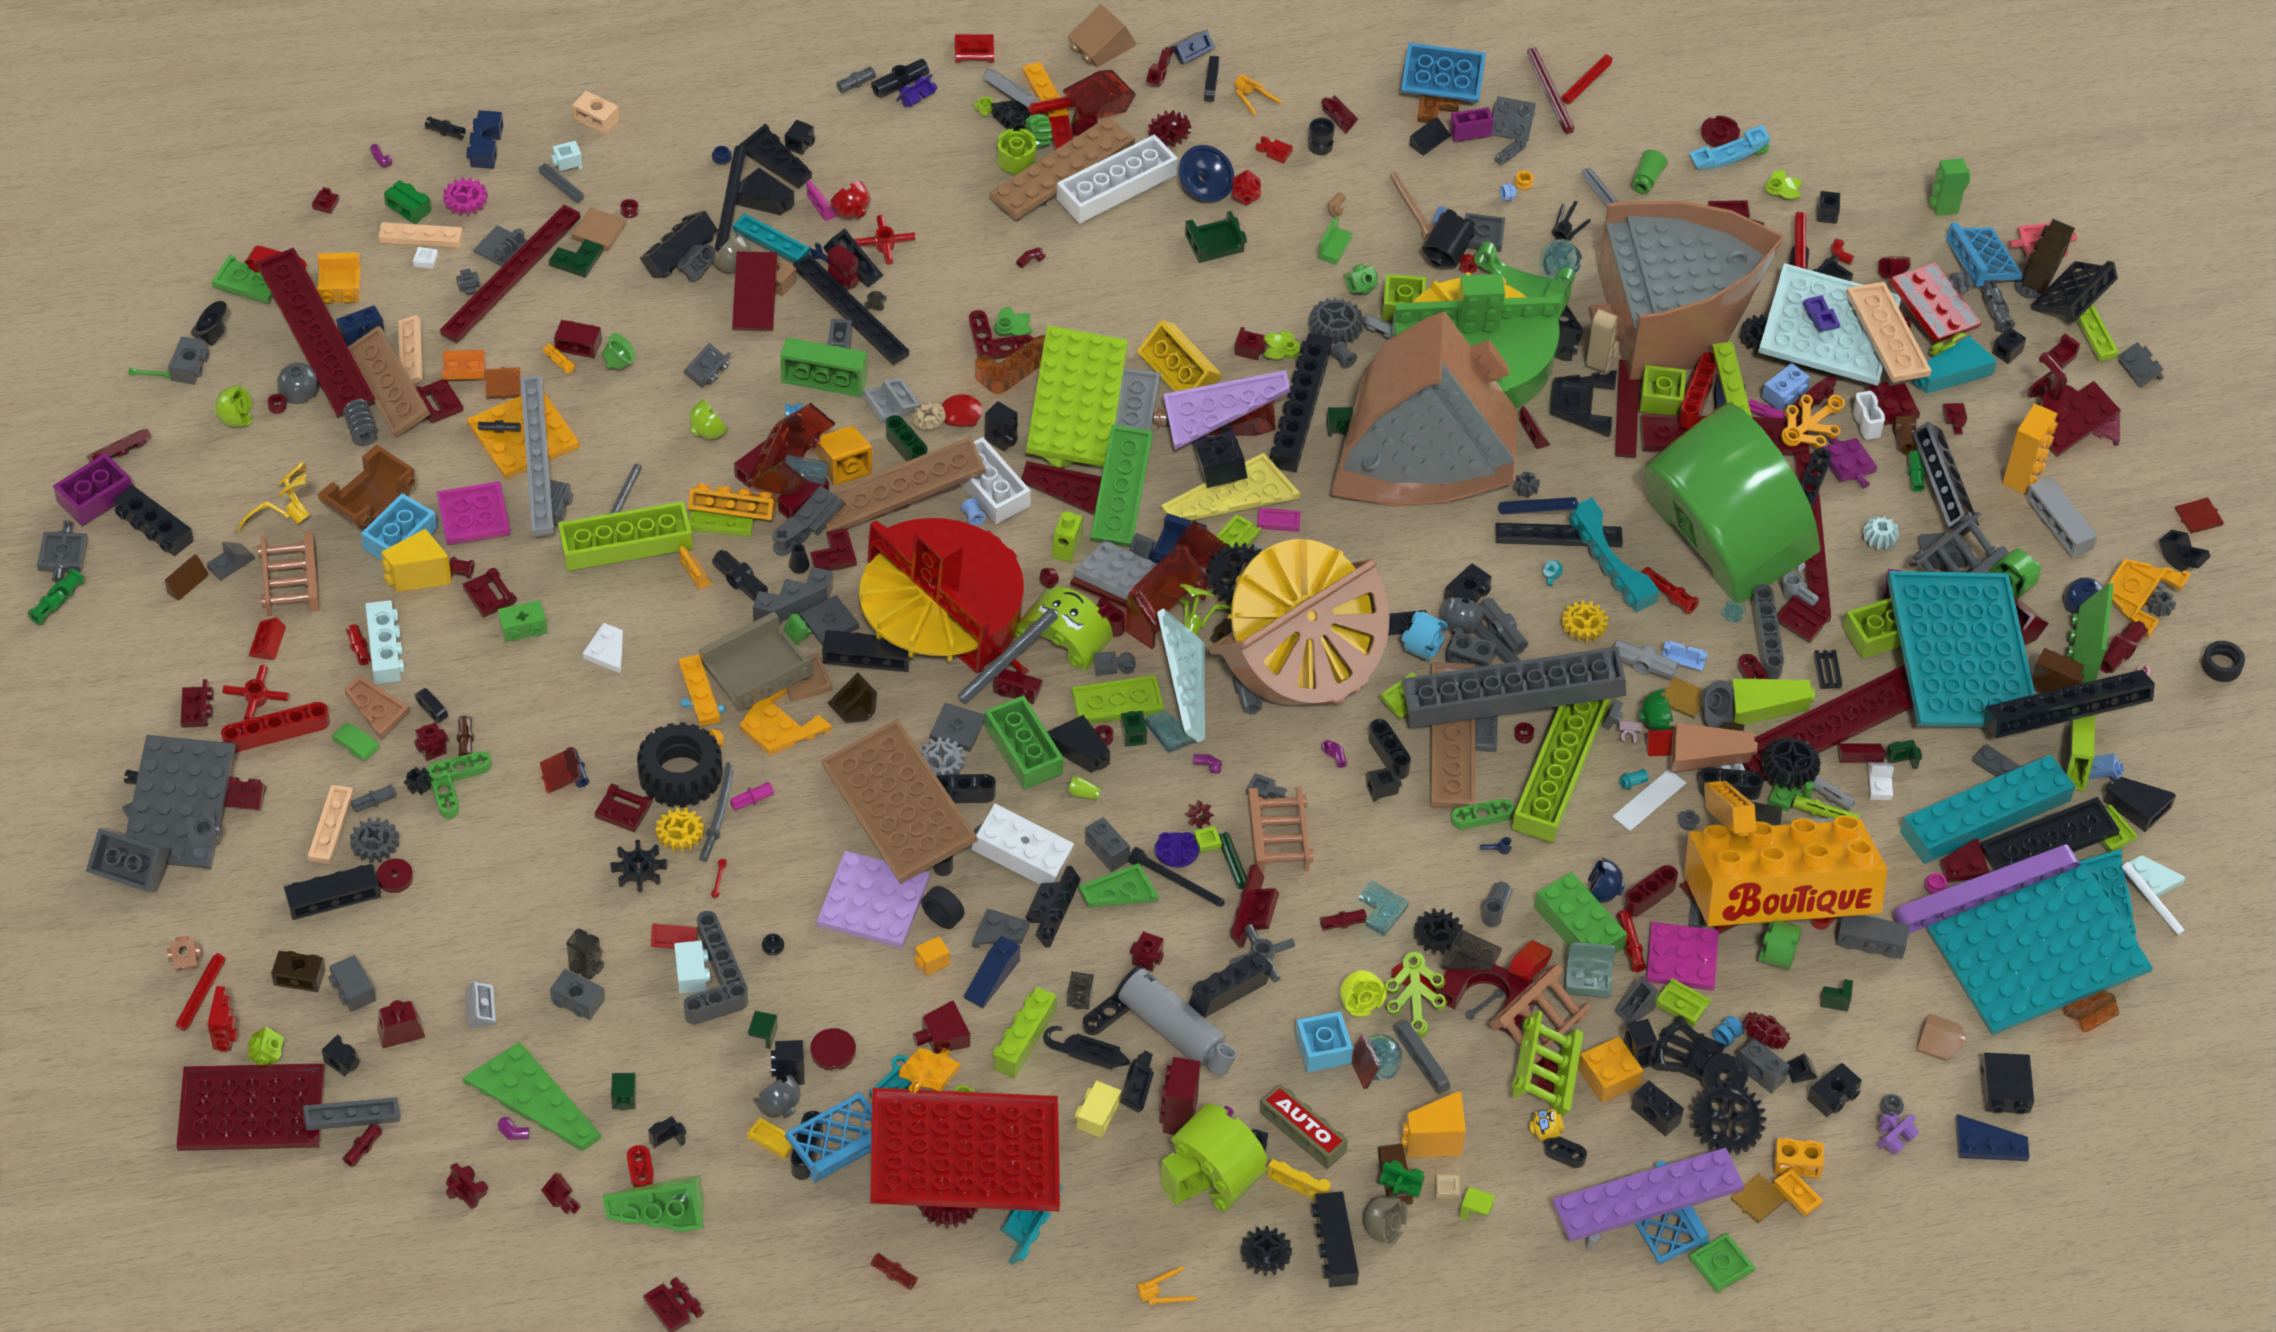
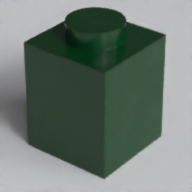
M612 1073V1109H636L635 1073Z

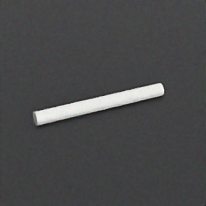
M2126 862L2121 868L2177 936L2181 935L2185 931L2131 864Z

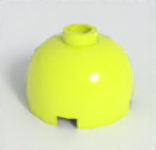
M1365 970L1355 971L1349 974L1341 984V1001L1349 1013L1354 1016L1362 1017L1372 1014L1370 1010H1373L1375 1007L1379 1009L1386 999V987L1382 980L1373 972Z

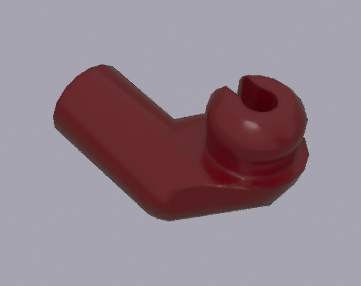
M1040 247L1025 251L1017 259L1016 264L1020 268H1024L1034 257L1037 261H1042L1046 257V253Z

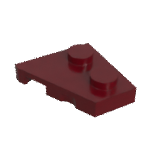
M1974 838L1940 862V868L1947 883L1971 880L1990 873L1978 838Z

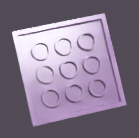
M845 851L818 916L817 926L903 949L930 880V872L923 871L904 883L899 884L885 861Z

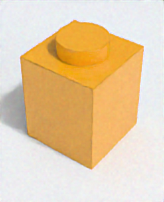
M938 936L916 946L913 960L919 970L922 969L924 974L928 976L950 965V952Z

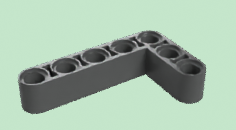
M703 911L698 915L697 927L699 938L704 949H707L708 959L720 986L690 995L684 1000L685 1020L693 1025L741 1011L748 1005L746 983L720 922L712 911Z

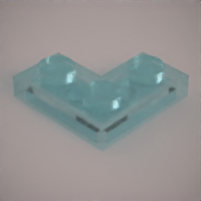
M1373 880L1370 881L1359 895L1361 902L1375 909L1367 919L1366 926L1384 937L1409 907L1408 900Z

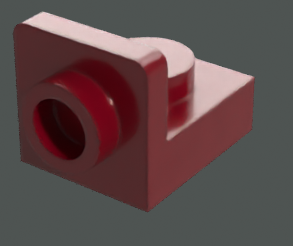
M2064 333L2061 336L2060 343L2048 352L2049 356L2063 369L2077 357L2080 343Z

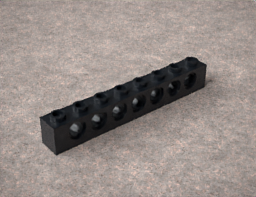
M1308 333L1307 340L1302 341L1300 350L1302 356L1298 355L1296 363L1298 371L1294 370L1292 383L1294 385L1290 386V392L1287 395V398H1290L1289 401L1284 403L1283 413H1285V416L1280 417L1279 428L1281 430L1280 432L1276 431L1274 440L1276 447H1272L1270 459H1273V463L1280 470L1297 473L1330 357L1331 337Z
M2142 669L1985 706L1984 725L1995 738L2147 703L2153 701L2155 683Z

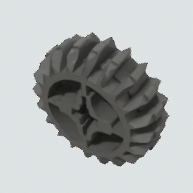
M1335 297L1333 300L1327 298L1325 302L1319 301L1318 305H1314L1309 315L1311 334L1331 337L1332 344H1337L1338 342L1353 343L1363 331L1364 319L1361 310H1358L1357 305H1352L1351 300L1345 302L1343 298L1341 300H1337Z

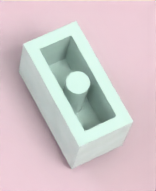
M702 941L674 943L679 994L706 991V982H710L709 968L704 967V963H708L707 949L702 948Z

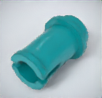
M1645 769L1630 774L1623 773L1619 778V782L1623 789L1630 790L1633 786L1647 783L1649 775Z

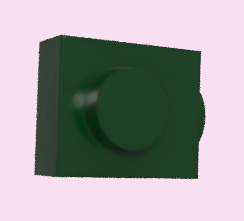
M1914 740L1897 741L1889 744L1886 753L1888 763L1909 760L1913 769H1918L1919 762L1922 759V752L1916 746Z

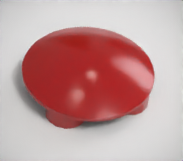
M966 394L953 395L947 398L941 406L945 411L944 422L948 426L974 427L982 415L981 403L973 396Z

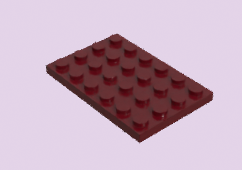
M324 1063L184 1066L177 1150L320 1148L321 1129L306 1131L302 1110L303 1106L323 1104Z

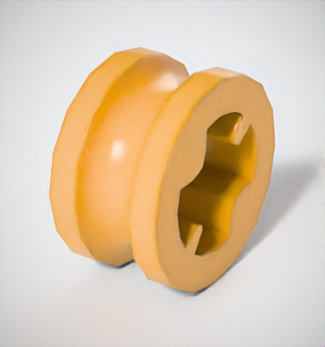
M1524 170L1518 172L1515 181L1516 187L1521 190L1532 188L1533 174Z

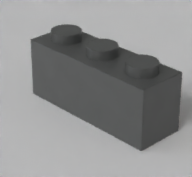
M1865 915L1842 916L1836 945L1848 949L1862 950L1867 953L1881 954L1890 958L1903 959L1910 925Z

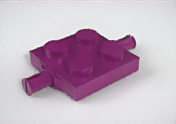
M1827 436L1832 445L1822 448L1827 449L1831 453L1829 467L1840 482L1857 480L1863 489L1867 488L1870 483L1865 476L1875 473L1877 465L1859 440L1853 438L1839 441L1838 438L1832 439Z

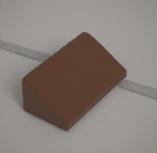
M196 554L165 579L167 594L178 601L208 577L207 570Z

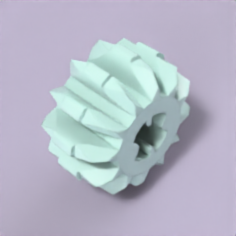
M1876 515L1874 519L1869 518L1863 529L1864 542H1868L1869 547L1875 546L1877 551L1880 548H1883L1885 551L1889 547L1893 548L1899 538L1898 524H1893V519L1887 520L1885 516L1879 518Z

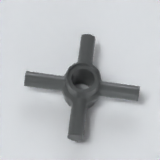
M1252 924L1247 925L1244 929L1253 944L1250 953L1230 959V964H1235L1241 961L1243 957L1259 952L1273 965L1270 973L1271 980L1273 982L1279 981L1281 977L1272 960L1275 953L1295 947L1294 940L1291 938L1273 945L1268 939H1260Z

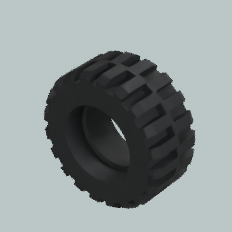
M680 722L679 725L670 723L667 724V727L663 728L661 726L655 729V733H649L646 736V740H643L639 746L637 764L640 785L652 799L655 797V801L660 804L666 803L668 807L679 805L680 808H684L689 804H692V806L697 805L700 800L705 801L708 799L710 793H715L718 785L721 783L723 772L720 745L717 744L716 738L710 735L709 731L704 728L699 729L698 725L691 724L690 726L685 722ZM679 757L689 758L698 763L693 769L680 773L671 772L661 767L665 762Z

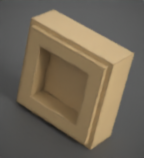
M1436 1174V1198L1459 1200L1460 1175Z

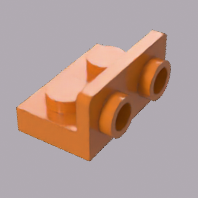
M483 349L443 351V380L485 378V351Z

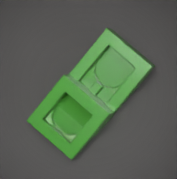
M345 723L331 735L335 743L348 748L350 755L363 761L380 748L379 744L370 736L350 723Z

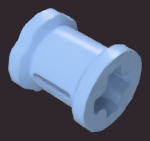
M970 498L963 502L961 510L963 513H966L969 524L978 526L985 521L986 515L978 507V500Z

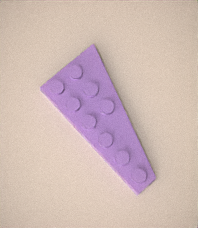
M1286 370L1163 394L1175 450L1289 393L1290 386Z

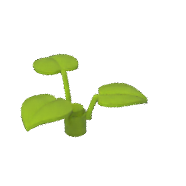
M1180 584L1181 588L1187 590L1191 596H1195L1192 613H1189V615V603L1192 604L1191 600L1168 591H1158L1155 595V599L1172 597L1183 603L1185 606L1183 625L1197 637L1200 628L1205 627V623L1215 610H1231L1232 607L1231 605L1215 603L1203 621H1200L1201 616L1195 615L1200 595L1214 598L1215 595L1187 584Z

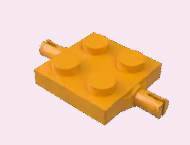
M919 1047L900 1068L899 1077L912 1082L909 1086L910 1092L917 1093L921 1087L941 1092L960 1071L961 1063L949 1057L951 1055L949 1049L943 1048L939 1054H936L928 1049Z

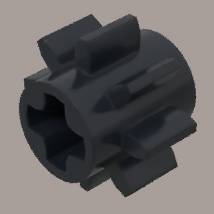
M415 767L407 772V780L404 781V784L408 787L407 789L411 794L417 791L422 795L431 789L430 786L433 778L425 767L421 771Z

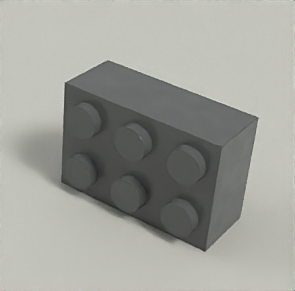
M99 828L86 872L147 892L157 891L170 848L109 828Z

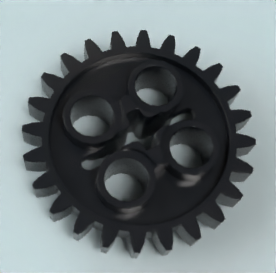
M1235 542L1233 548L1226 544V550L1220 547L1218 554H1212V559L1208 560V567H1206V581H1208V589L1214 588L1212 594H1219L1218 601L1225 598L1227 599L1226 605L1230 604L1235 591L1232 588L1236 583L1237 576L1240 575L1244 561L1248 560L1245 565L1246 568L1250 561L1262 551L1261 548L1254 551V544L1247 548L1246 542L1243 543L1242 547H1239L1238 543ZM1230 561H1237L1238 564H1232ZM1229 578L1230 581H1224L1222 579Z
M1730 1081L1727 1082L1725 1087H1723L1721 1082H1718L1716 1088L1711 1084L1708 1087V1092L1703 1089L1701 1097L1698 1096L1695 1100L1698 1105H1693L1691 1109L1696 1113H1693L1690 1119L1696 1121L1693 1123L1692 1128L1699 1129L1695 1136L1704 1137L1701 1144L1709 1142V1150H1712L1714 1147H1717V1150L1726 1148L1729 1155L1732 1150H1734L1736 1155H1739L1741 1148L1744 1152H1748L1749 1145L1755 1147L1757 1144L1756 1140H1760L1762 1137L1759 1132H1764L1766 1128L1761 1124L1767 1120V1118L1760 1116L1765 1112L1764 1108H1758L1762 1101L1753 1100L1756 1093L1748 1095V1087L1740 1090V1083H1737L1733 1088ZM1727 1099L1730 1100L1729 1119L1732 1120L1729 1124L1730 1138L1727 1137L1728 1118L1725 1117L1728 1113ZM1712 1103H1718L1722 1110H1715ZM1739 1104L1743 1106L1745 1111H1738L1735 1108V1105ZM1712 1125L1721 1127L1722 1132L1714 1131ZM1735 1127H1742L1745 1130V1134L1738 1133Z

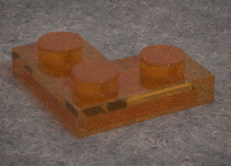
M1421 95L1417 122L1429 123L1438 117L1439 110L1459 112L1460 100Z

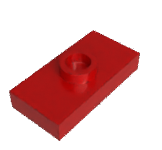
M653 923L651 947L675 949L674 943L697 941L698 927Z

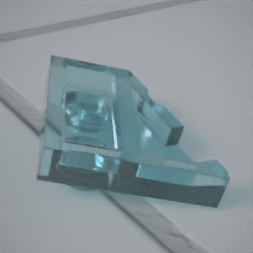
M1166 711L1146 717L1145 723L1168 753L1197 742L1185 733L1182 720L1174 718L1173 715Z

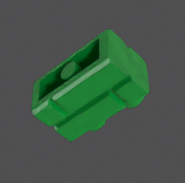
M398 180L393 184V187L388 188L384 192L385 205L414 224H417L422 220V217H426L431 212L428 195L419 193L410 183L406 184Z

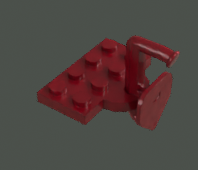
M2044 352L2039 357V362L2044 363L2051 371L2029 388L2027 396L2029 398L2039 397L2042 407L2058 413L2055 421L2058 423L2054 434L2051 435L2054 436V439L2049 447V450L2058 457L2120 414L2121 409L2095 381H2092L2079 391L2072 386L2066 385V373L2049 356L2048 352Z

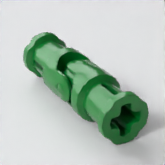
M71 568L68 571V575L62 581L59 580L48 591L47 596H43L39 600L40 603L34 609H30L27 612L28 617L34 623L41 626L44 623V619L50 613H54L59 605H62L73 594L72 591L78 585H82L85 582L84 577L78 571Z

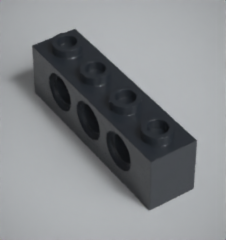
M131 485L113 499L116 515L121 519L127 520L135 530L139 529L143 532L148 540L159 544L163 551H168L173 556H176L194 542L189 526L134 485Z

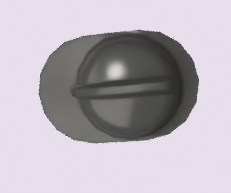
M1723 680L1715 681L1702 691L1699 701L1701 708L1704 710L1707 726L1722 728L1723 721L1732 722L1733 690L1728 682Z

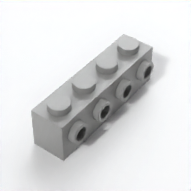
M2051 477L2030 485L2026 499L2071 557L2094 549L2097 539L2095 530L2088 525L2084 516L2077 511L2072 501L2062 492L2061 487Z

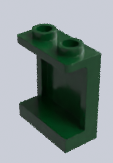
M1231 211L1227 212L1225 220L1196 226L1194 220H1188L1185 223V236L1199 263L1244 252V245L1247 243L1246 234L1244 231H1241L1239 220L1233 216Z

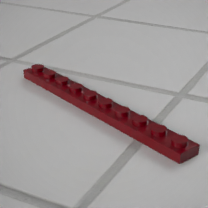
M563 205L440 329V334L458 343L581 218L580 212Z
M1795 453L1794 455L1795 475L1800 485L1813 453ZM1818 471L1810 472L1812 475L1818 476ZM1805 486V489L1808 491L1815 490L1813 486ZM1819 492L1812 512L1817 525L1820 552L1805 561L1804 573L1807 589L1819 598L1816 605L1812 607L1828 616V622H1830L1831 607Z

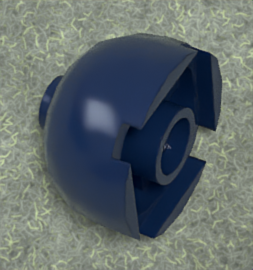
M2088 577L2078 578L2071 582L2065 590L2063 605L2067 612L2070 610L2072 613H2078L2080 605L2101 590L2103 585L2099 581Z
M1602 857V861L1598 860L1588 878V881H1590L1589 891L1600 903H1607L1613 900L1616 895L1620 896L1625 888V884L1622 883L1623 874L1619 866L1604 857Z

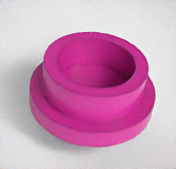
M1940 873L1931 874L1925 881L1926 889L1932 894L1947 889L1948 886L1946 878Z

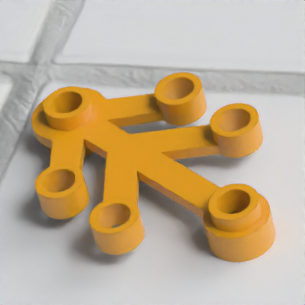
M1803 395L1799 400V405L1802 407V424L1796 427V416L1799 410L1795 405H1789L1784 412L1788 421L1787 428L1781 434L1782 441L1788 446H1797L1801 442L1812 444L1816 449L1824 447L1826 444L1824 436L1817 435L1815 437L1803 433L1806 431L1827 434L1829 438H1837L1841 432L1839 426L1817 423L1831 413H1839L1844 407V399L1839 395L1830 396L1826 406L1811 417L1813 399L1810 395Z

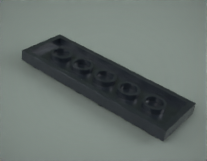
M2095 797L1982 841L1980 845L1993 869L1998 870L2063 845H2068L2073 852L2119 835L2120 829L2099 797Z

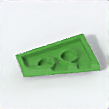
M229 254L212 281V286L220 290L268 304L272 299V295L261 274L249 269V266L244 262L240 263L232 254Z
M1140 863L1079 885L1078 890L1088 908L1159 901V896Z

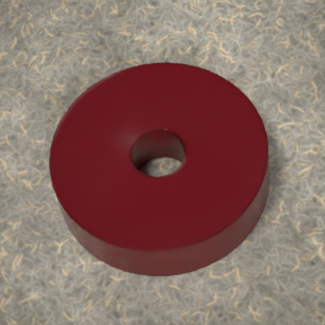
M402 859L386 860L378 867L376 872L380 888L389 893L402 892L409 888L413 882L412 867L407 861Z

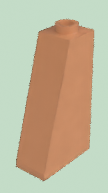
M1676 723L1672 733L1671 771L1676 772L1749 763L1752 755H1756L1758 743L1754 741V733Z

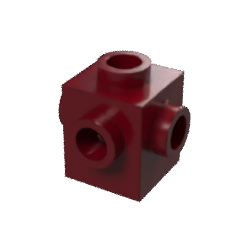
M436 722L415 730L417 739L414 740L417 751L423 754L426 761L447 754L445 743L448 741L444 729H439Z
M1143 931L1138 942L1134 941L1130 949L1132 965L1136 967L1141 965L1146 970L1153 972L1156 964L1160 965L1164 957V938Z

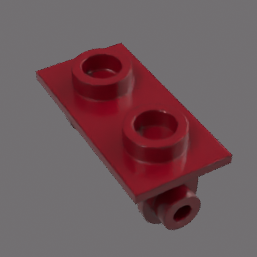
M1336 95L1331 99L1327 97L1322 99L1323 111L1347 134L1358 118Z

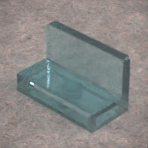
M786 455L783 477L824 484L828 463Z

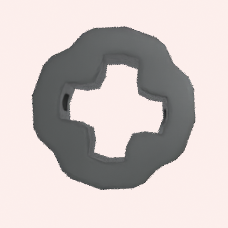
M1338 342L1330 351V354L1336 357L1345 369L1351 367L1357 360V355L1348 350L1345 342Z

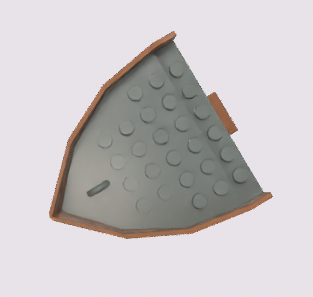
M1633 201L1608 203L1598 264V273L1607 304L1590 305L1589 315L1592 323L1598 309L1619 317L1615 340L1620 342L1619 350L1621 358L1624 360L1629 380H1642L1645 365L1685 370L1691 369L1698 365L1702 354L1712 352V344L1728 342L1783 240V235L1732 210L1691 202Z
M1444 311L1423 319L1387 340L1363 372L1334 479L1332 495L1388 506L1451 502L1516 482L1518 415L1516 408L1496 382L1500 378L1509 376V366L1492 342L1487 340L1470 346Z

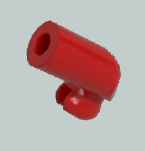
M1835 239L1833 244H1831L1833 255H1838V260L1851 265L1855 256L1844 251L1843 240Z

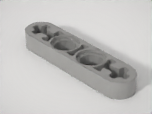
M992 68L986 69L983 75L985 80L1026 107H1029L1031 103L1042 101L1000 72Z

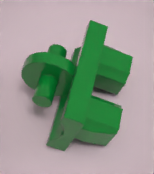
M1393 1160L1391 1163H1384L1379 1184L1392 1188L1393 1195L1395 1196L1403 1192L1419 1198L1425 1176H1423L1424 1172L1416 1168L1412 1169V1171L1406 1170L1401 1162Z

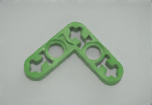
M483 751L435 762L429 766V775L433 778L431 782L432 791L439 813L443 818L452 819L459 813L458 800L452 781L487 773L492 767L491 757L488 753ZM457 765H464L466 767L463 771L454 770V767ZM447 787L449 791L441 794L438 792V789ZM449 800L452 809H447L445 801Z

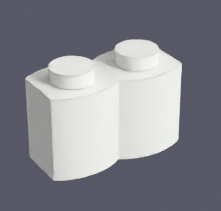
M1872 391L1857 393L1852 411L1854 419L1860 424V433L1866 440L1880 438L1885 421L1884 413L1877 406L1878 400Z

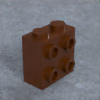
M2044 648L2036 661L2032 674L2035 692L2044 693L2082 684L2085 677L2082 674L2084 665L2055 651Z

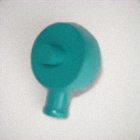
M1549 560L1543 567V573L1548 578L1546 583L1548 586H1553V581L1559 578L1563 572V567L1559 561Z

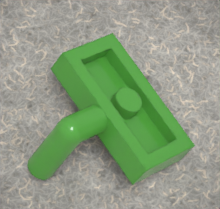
M1806 782L1804 791H1800L1797 787H1794L1791 791L1787 786L1782 789L1781 785L1777 784L1771 793L1767 805L1789 812L1796 795L1811 799L1814 783Z

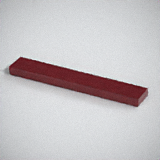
M1622 359L1619 360L1615 456L1636 458L1639 379L1629 380L1625 363Z

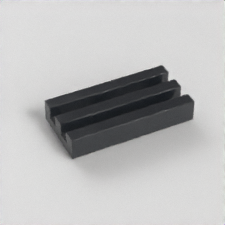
M1815 650L1814 660L1820 689L1842 688L1836 650H1831V652L1823 650V653ZM1829 658H1831L1836 683L1833 682ZM1821 659H1824L1828 683H1825Z

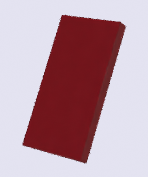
M736 251L732 330L774 331L777 252Z

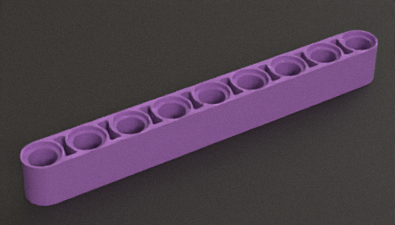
M2063 845L1904 904L1894 910L1893 917L1898 923L1910 925V934L1951 916L2080 866V862L2068 845Z

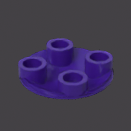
M1163 832L1159 835V839L1155 844V854L1165 865L1185 867L1197 859L1199 847L1194 840V835L1190 832Z

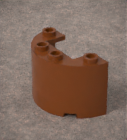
M377 444L362 456L364 471L339 491V485L331 482L318 493V498L322 504L362 530H365L402 493L408 496L415 484L414 468Z

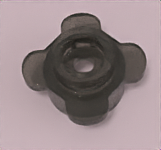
M872 291L867 295V302H865L864 306L867 309L881 311L884 309V302L887 301V297L879 291Z

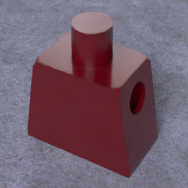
M395 1000L390 1006L379 1010L377 1030L382 1048L426 1038L420 1016L412 1001L402 1002Z
M954 1000L922 1017V1030L913 1033L916 1046L929 1043L932 1051L936 1054L940 1053L943 1048L953 1051L970 1047V1032Z

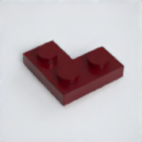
M847 528L827 532L829 549L810 552L811 561L815 568L831 571L857 566L856 556Z

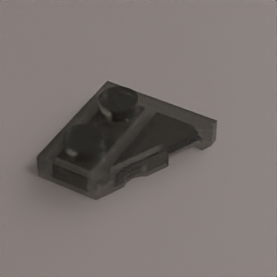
M1461 929L1443 960L1441 968L1444 970H1492L1502 948Z

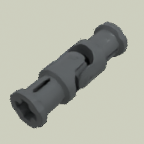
M1996 280L1985 281L1984 285L1979 287L1984 292V299L1992 318L1997 322V329L2000 332H2005L2010 327L2013 328L2015 326L2014 320L2009 316L2008 306L2002 297L2001 290L1996 286Z

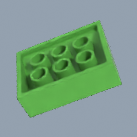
M2114 583L2107 584L2083 602L2079 607L2078 613H2074L2071 625L2075 626V630L2072 629L2069 642H2073V645L2069 646L2067 658L2084 665L2082 674L2085 677L2082 683L2096 680L2104 657Z

